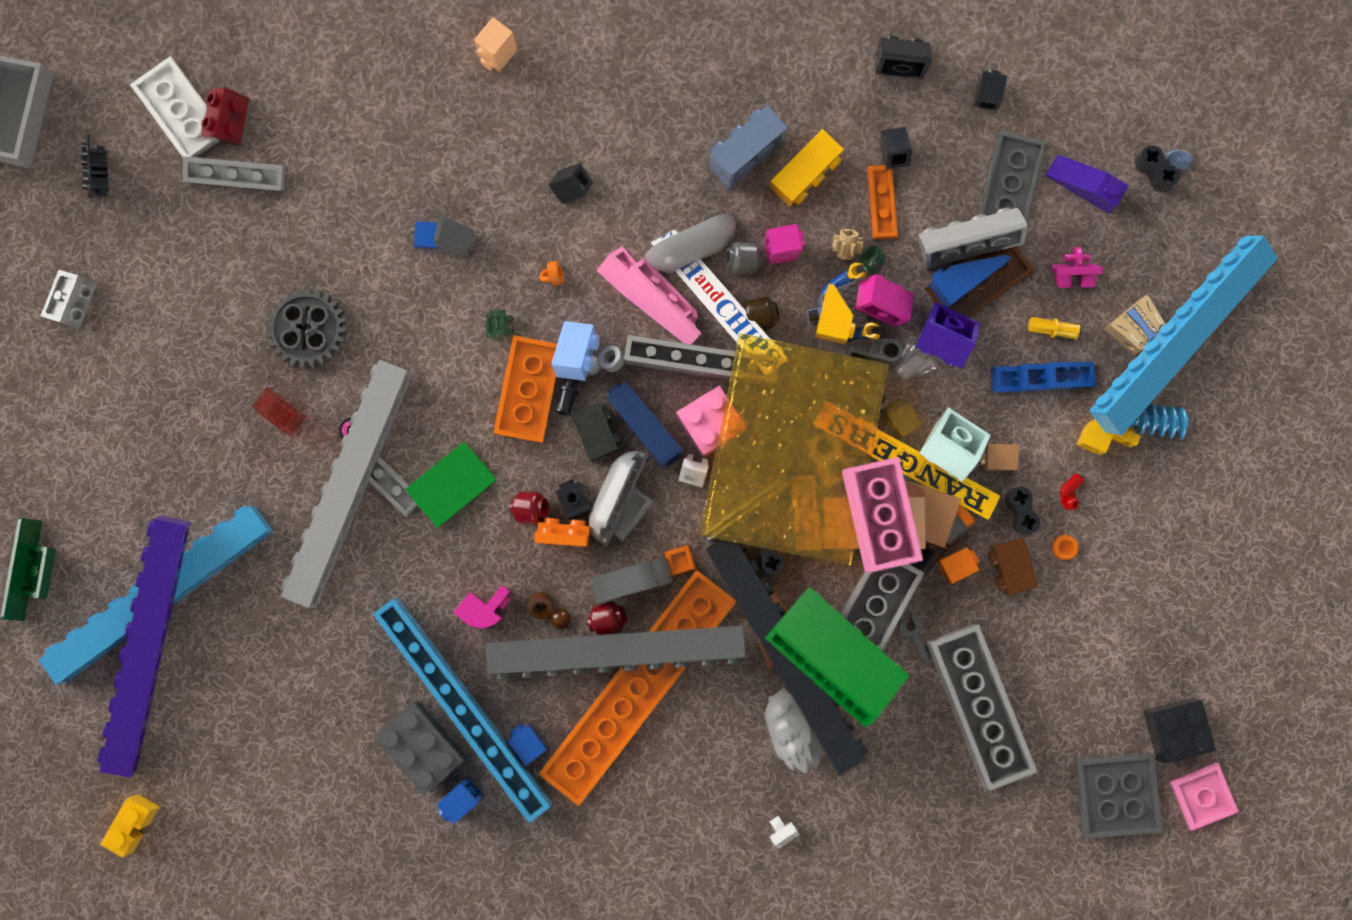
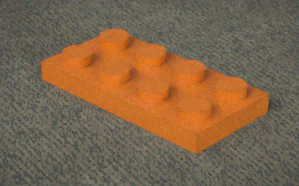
M513 335L493 434L544 444L557 380L551 365L557 343Z

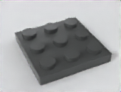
M1153 753L1074 759L1082 837L1087 839L1163 832Z

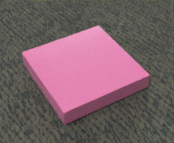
M1214 763L1169 781L1190 831L1239 812L1219 763Z

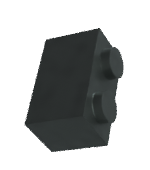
M598 402L571 413L590 462L619 451L617 445L621 444L616 430L611 431L607 422L612 421L607 407L601 408Z

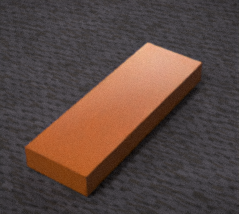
M885 165L867 166L873 240L898 238L893 169L886 170Z

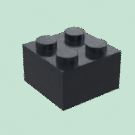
M1190 698L1143 710L1157 761L1167 764L1216 751L1202 700Z

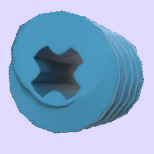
M1150 403L1130 427L1134 429L1137 426L1139 434H1143L1145 428H1148L1150 436L1154 434L1155 429H1158L1159 437H1163L1166 430L1168 431L1169 438H1173L1175 432H1178V439L1182 440L1188 429L1189 414L1182 407L1175 409L1173 406H1167L1165 408L1160 404L1155 407L1154 404Z

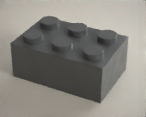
M417 700L408 705L373 737L423 796L428 794L467 759Z

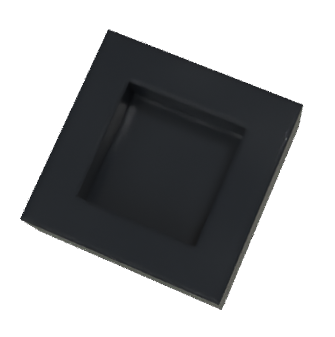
M926 545V549H920L923 560L909 563V565L924 572L925 576H927L941 557L937 551Z

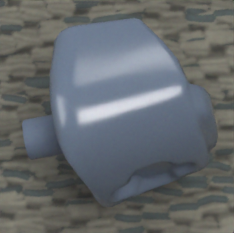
M1172 150L1166 153L1165 160L1178 169L1187 170L1192 163V155L1184 150Z

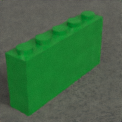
M810 587L765 637L865 728L879 717L909 677L898 663L893 662L883 653L879 646L873 644L863 635L860 629L848 622L838 610L831 607L819 593L813 591Z

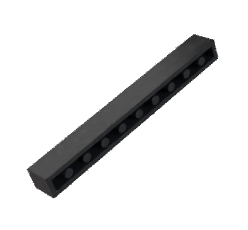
M731 533L707 547L706 551L839 776H842L868 761L865 755L869 751L862 739L856 741L851 732L855 727L847 715L842 717L837 709L841 705L765 638L786 612L780 602L776 604L773 602L770 595L774 592L767 580L761 582L757 575L761 570L753 558L748 560L744 553L748 549L741 537L736 539Z

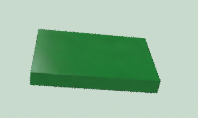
M463 442L409 485L405 491L436 528L439 529L495 483L497 479L469 446Z

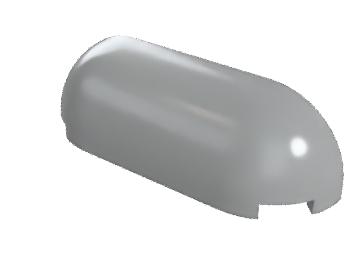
M732 214L717 215L666 238L649 249L644 258L656 270L674 273L676 272L675 270L698 259L703 260L726 249L735 236L736 222Z
M629 451L618 456L612 463L588 519L590 532L600 544L608 547L648 458V454L640 451Z

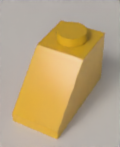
M829 284L826 289L815 338L845 344L848 338H853L856 324L852 323L853 314L836 287Z

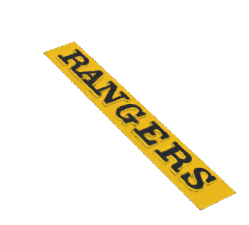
M825 400L812 423L814 426L879 461L899 457L904 475L929 488L962 498L961 506L989 520L1000 498V495L967 477L962 482L958 478L949 475L947 471L919 454V451Z

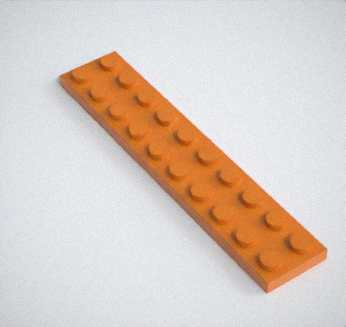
M696 570L649 632L718 627L735 605L736 600ZM664 663L663 669H648V665H637L638 670L622 671L621 667L539 772V775L576 805L580 806L686 667L674 668L673 663Z

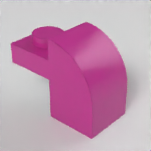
M502 585L487 604L473 592H469L453 613L468 625L476 628L494 626L503 619L496 611L498 609L503 611L512 600L509 597L512 591Z

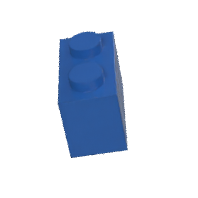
M467 777L437 803V806L440 808L438 812L446 822L451 821L455 824L478 804L484 795Z

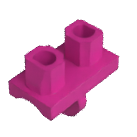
M1074 247L1072 254L1064 255V262H1072V264H1051V272L1055 274L1056 286L1059 288L1072 287V275L1080 274L1079 286L1095 287L1097 274H1102L1103 266H1097L1096 263L1082 264L1084 261H1090V254H1082L1080 247Z

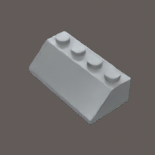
M1003 208L998 210L996 214L989 216L981 214L973 217L970 221L951 222L944 228H928L919 234V245L925 268L928 270L1023 245L1028 228L1027 222L1018 208Z

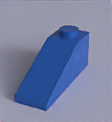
M1008 255L952 265L947 270L942 267L931 276L933 281L928 286L941 303L949 308L1005 265L1011 258Z

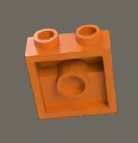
M545 518L544 523L538 522L534 543L589 547L590 526H585V521L570 520V525L560 524V519Z

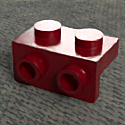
M226 87L211 89L206 98L207 107L205 117L201 123V136L204 138L214 137L231 145H240L249 97Z

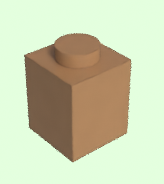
M988 443L979 460V464L983 465V471H1017L1019 445Z

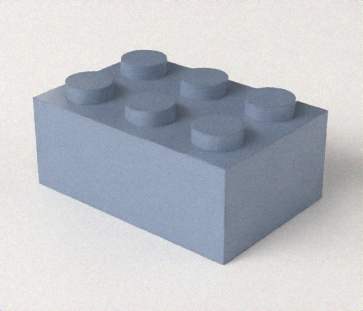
M768 105L762 110L756 109L749 116V121L744 126H741V124L736 126L730 132V138L724 143L719 141L711 149L709 169L728 190L784 143L788 127Z

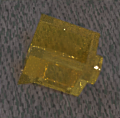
M898 398L886 406L888 411L884 413V416L899 439L926 423L917 419L919 416L910 402L906 403L905 400L901 402Z

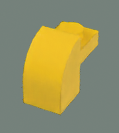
M1093 419L1084 427L1077 445L1095 454L1102 455L1107 452L1111 440H1115L1128 447L1138 445L1141 436L1134 433L1135 429L1129 427L1123 435L1106 433L1098 422Z

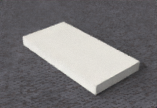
M171 56L130 84L182 157H198L221 141L214 137L204 138L201 136V123L205 117L207 105Z

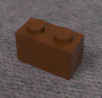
M1024 538L990 546L991 552H988V558L991 566H995L998 576L995 577V583L999 592L1003 591V595H1012L1038 588Z

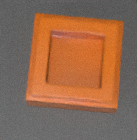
M689 545L664 552L671 576L696 569Z

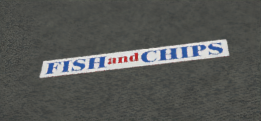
M673 230L651 242V244L654 246L662 240L677 234V231ZM701 259L675 270L745 353L779 358L778 367L788 360L757 323L748 320L744 308ZM752 360L765 376L772 372V362Z

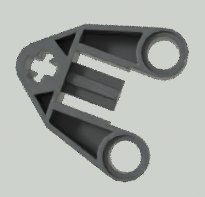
M855 339L830 350L823 360V367L854 401L872 412H879L889 403L890 396L888 391L882 387L869 384L870 382L846 376L845 374L849 373L870 379L873 365L850 359V357L854 356L871 362L876 361L890 365L894 364L902 356L903 346L896 339ZM887 346L894 348L896 356L893 358L886 356L884 348ZM834 356L838 357V362L841 365L838 364L837 367H833V362L829 358L832 360ZM871 395H880L883 400L882 405H874L871 402Z
M667 558L640 563L590 578L596 603L673 583Z

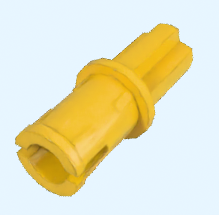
M1031 317L1028 322V330L1030 332L1050 335L1051 338L1058 336L1077 340L1080 333V325L1060 322L1057 318L1048 320Z

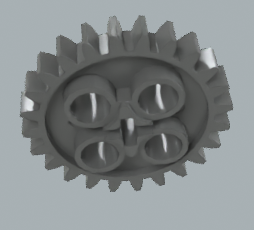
M307 287L304 294L300 288H297L296 296L288 291L287 300L281 297L278 298L281 303L280 306L271 305L276 311L275 314L266 315L272 319V323L264 324L265 327L271 329V332L266 333L265 337L273 339L268 346L276 348L273 354L277 357L282 355L281 361L284 363L290 360V365L294 368L300 363V367L306 370L309 363L313 369H316L317 361L325 366L326 357L334 360L332 352L334 350L337 352L342 351L337 346L338 343H346L341 334L348 333V330L342 327L348 321L345 318H340L345 312L342 309H337L339 303L336 300L331 302L332 297L328 293L323 297V292L319 289L313 294V290ZM307 307H310L307 317L306 309ZM295 310H299V318L295 321H291V313ZM325 312L324 320L315 322L317 313ZM307 324L311 326V329H307L306 332L302 331V327H306ZM297 334L298 340L296 344L289 346L288 340L290 336ZM322 336L323 343L319 347H314V339ZM306 341L307 349L303 350Z

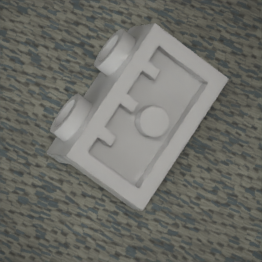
M58 270L41 317L80 329L97 284L79 275Z

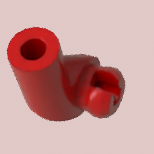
M1074 473L1060 488L1061 505L1066 510L1074 511L1080 504L1077 501L1075 491L1085 481L1077 473Z

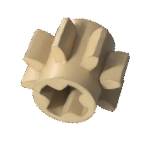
M843 229L840 231V236L834 235L832 251H837L836 255L841 259L852 260L855 258L856 253H862L863 238L858 237L859 233L855 230Z

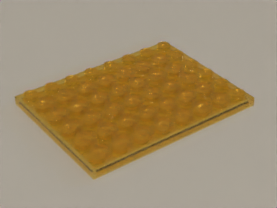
M739 333L699 535L851 565L857 535L842 470L871 463L889 364Z

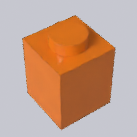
M968 547L962 548L937 561L947 584H953L979 571L977 566L979 560L973 550L969 551Z

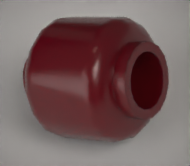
M522 491L517 493L514 500L510 502L509 510L515 521L519 524H538V522L541 523L548 516L549 502L538 491Z
M609 601L594 606L591 609L590 617L587 618V623L590 631H595L597 635L619 634L623 631L624 625L627 624V616L622 605Z

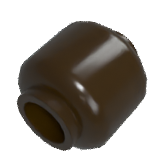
M762 297L746 302L744 310L748 320L755 321L762 330L774 328L776 321H779V309L776 301L772 302L769 297Z

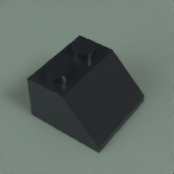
M896 36L881 37L877 48L875 74L924 79L932 63L930 43L916 38L901 40Z

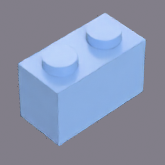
M564 321L551 364L556 377L586 381L588 372L592 371V356L594 350L598 349L600 340L593 325Z

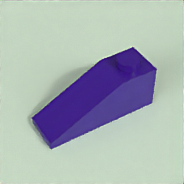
M1059 154L1045 174L1048 178L1108 214L1117 207L1129 185L1105 171Z

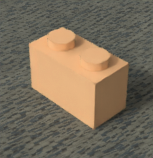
M493 17L474 39L477 47L476 52L481 58L480 62L489 70L494 68L500 72L517 51L513 32Z

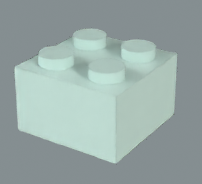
M948 407L932 428L919 454L947 471L949 475L963 482L979 462L991 435Z

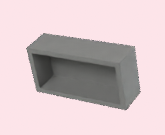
M0 56L1 163L27 168L32 166L54 74L41 63Z

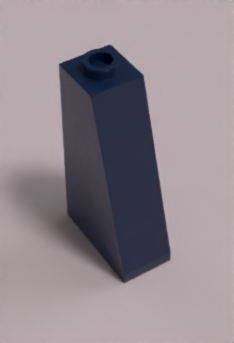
M627 382L622 385L617 383L608 391L609 395L606 398L609 404L662 471L682 457L683 450Z

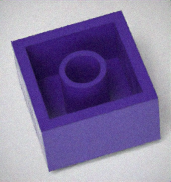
M935 302L922 325L916 347L926 355H934L942 359L947 365L957 366L962 369L976 345L981 323Z

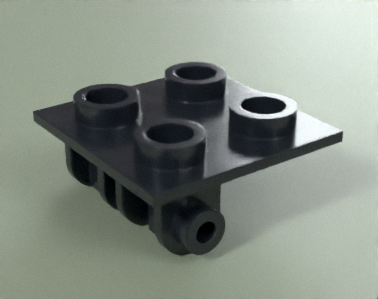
M87 134L86 143H81V166H86L82 167V190H87L88 198L91 197V192H96V196H107V191H109L108 178L101 177H108V173L96 171L108 170L107 151L104 150V146L100 145L90 149V135Z

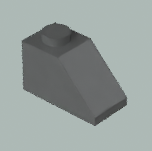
M438 217L434 242L439 250L443 253L470 258L471 252H476L478 246V237H475L473 229L445 217Z

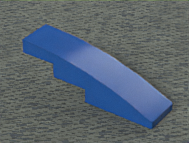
M1050 362L1047 364H1023L1020 366H998L991 368L993 393L1096 387L1094 362Z

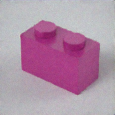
M797 224L767 230L764 244L769 265L798 260L800 253L803 252V246H805L803 231H798Z
M872 275L860 281L855 309L892 327H896L910 321L914 293L906 290L901 285H896L886 280L881 275Z

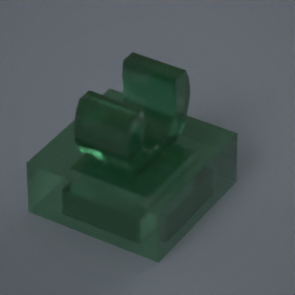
M496 309L487 313L486 338L497 339L514 333L513 329L506 328V321H513L514 317L506 315V310Z

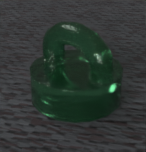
M871 246L862 252L859 262L862 263L864 269L869 273L875 274L883 267L885 254L880 247Z

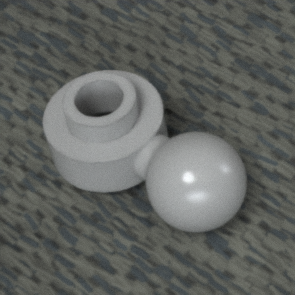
M616 346L604 348L599 358L592 356L593 368L587 375H596L600 372L601 368L610 373L618 371L624 364L625 354Z

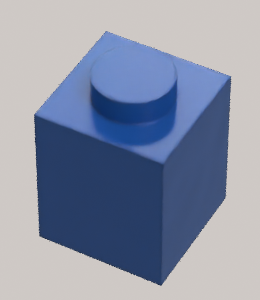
M521 723L509 732L512 737L507 742L525 766L548 749V746L530 723L525 727Z

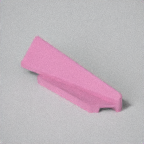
M622 246L609 254L597 271L614 288L684 344L692 345L701 335V331L695 325V321L698 318L697 310L645 258L636 263Z

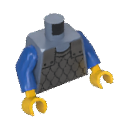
M862 263L852 264L849 270L834 277L822 289L821 295L818 298L819 308L806 310L809 325L819 322L826 289L829 284H832L836 287L853 314L852 323L856 324L853 338H848L847 342L855 339H866L867 337L871 339H878L880 337L879 334H871V330L874 327H879V325L868 323L866 313L855 309L859 284L858 280L854 281V278H864L866 276V272H862L859 275L856 273L857 267L861 266Z

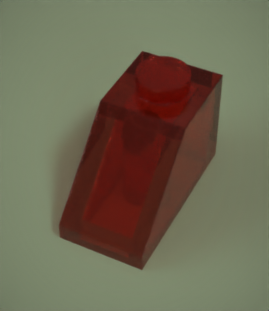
M269 387L263 391L252 406L266 420L290 436L294 435L307 418L304 413Z

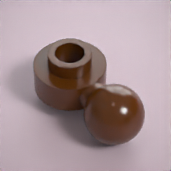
M538 592L530 597L528 612L532 617L536 619L550 617L551 623L558 629L566 628L570 624V613L566 609H555L554 600L549 594ZM538 602H543L545 605L541 606Z

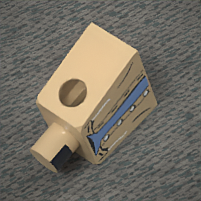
M1145 295L1104 329L1136 355L1143 351L1145 345L1155 338L1160 332L1161 327L1165 325V322L1150 297Z

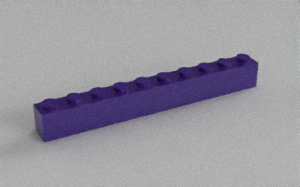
M158 516L148 524L146 536L150 537L148 547H144L141 555V562H144L143 571L139 572L136 578L135 587H139L137 597H133L130 606L133 618L132 622H128L125 629L124 637L128 638L127 645L122 648L119 656V662L123 664L121 673L117 672L113 687L117 688L116 696L111 698L108 707V713L112 714L110 722L105 724L103 730V738H106L105 747H101L97 762L101 763L99 772L131 778L137 771L191 522Z

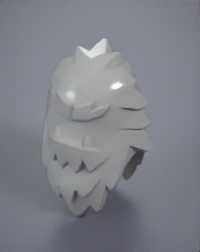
M783 688L773 696L768 697L769 703L764 713L767 731L770 734L771 743L779 758L784 760L786 765L792 770H796L797 767L803 773H808L809 764L818 767L820 757L825 756V751L791 693L786 688Z

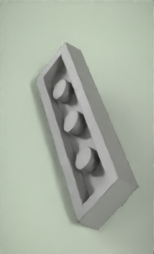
M183 156V182L284 191L285 165Z

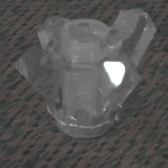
M916 335L908 337L902 357L895 367L896 371L907 381L916 378L918 375L936 370L939 360L934 355L924 354L916 347L918 340Z

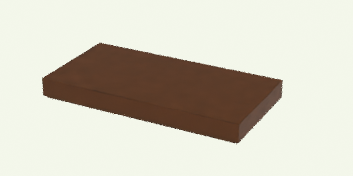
M1017 246L966 259L960 264L1008 255L1011 258L1005 265L949 308L970 318L1035 270ZM929 286L926 287L925 290L932 300L942 304Z

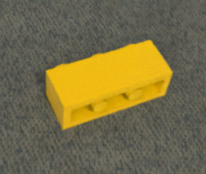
M822 129L771 180L769 188L790 208L794 203L800 205L809 195L806 191L812 185L815 188L818 187L826 177L823 174L829 168L833 171L842 162L841 156L844 149Z

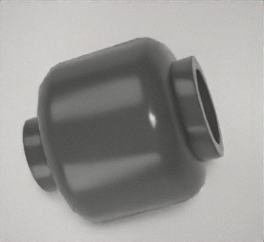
M734 242L730 248L726 249L725 265L733 274L752 275L757 271L758 266L763 264V253L759 251L758 246L753 242Z

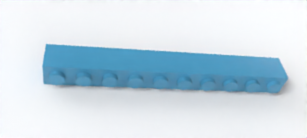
M1249 235L1241 238L1230 254L1222 259L1221 264L1191 294L1188 301L1177 309L1171 320L1161 327L1160 332L1155 338L1145 345L1144 350L1138 357L1129 363L1128 368L1121 376L1113 381L1112 386L1105 394L1096 400V404L1089 412L1104 432L1123 435L1275 263L1278 257L1264 236Z
M246 505L239 508L234 513L235 517L230 521H223L213 528L214 532L208 537L202 536L192 543L193 547L184 553L173 605L274 532L257 507H247ZM132 586L127 596L116 598L108 604L109 609L105 612L94 614L87 620L88 624L83 628L72 630L66 635L67 639L61 644H53L44 651L46 655L41 657L39 662L55 685L66 684L127 639L124 637L125 629L128 622H132L133 618L130 606L133 597H137L139 587Z
M393 598L376 611L373 616L526 820L530 823L550 808L553 803L402 601L399 598Z

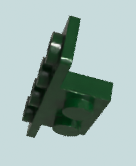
M18 518L0 618L3 620L24 621L29 597L47 599L56 548L38 546L42 520Z

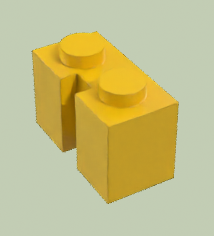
M139 794L128 797L100 845L121 857L133 853L144 835L139 829L151 823L160 806Z

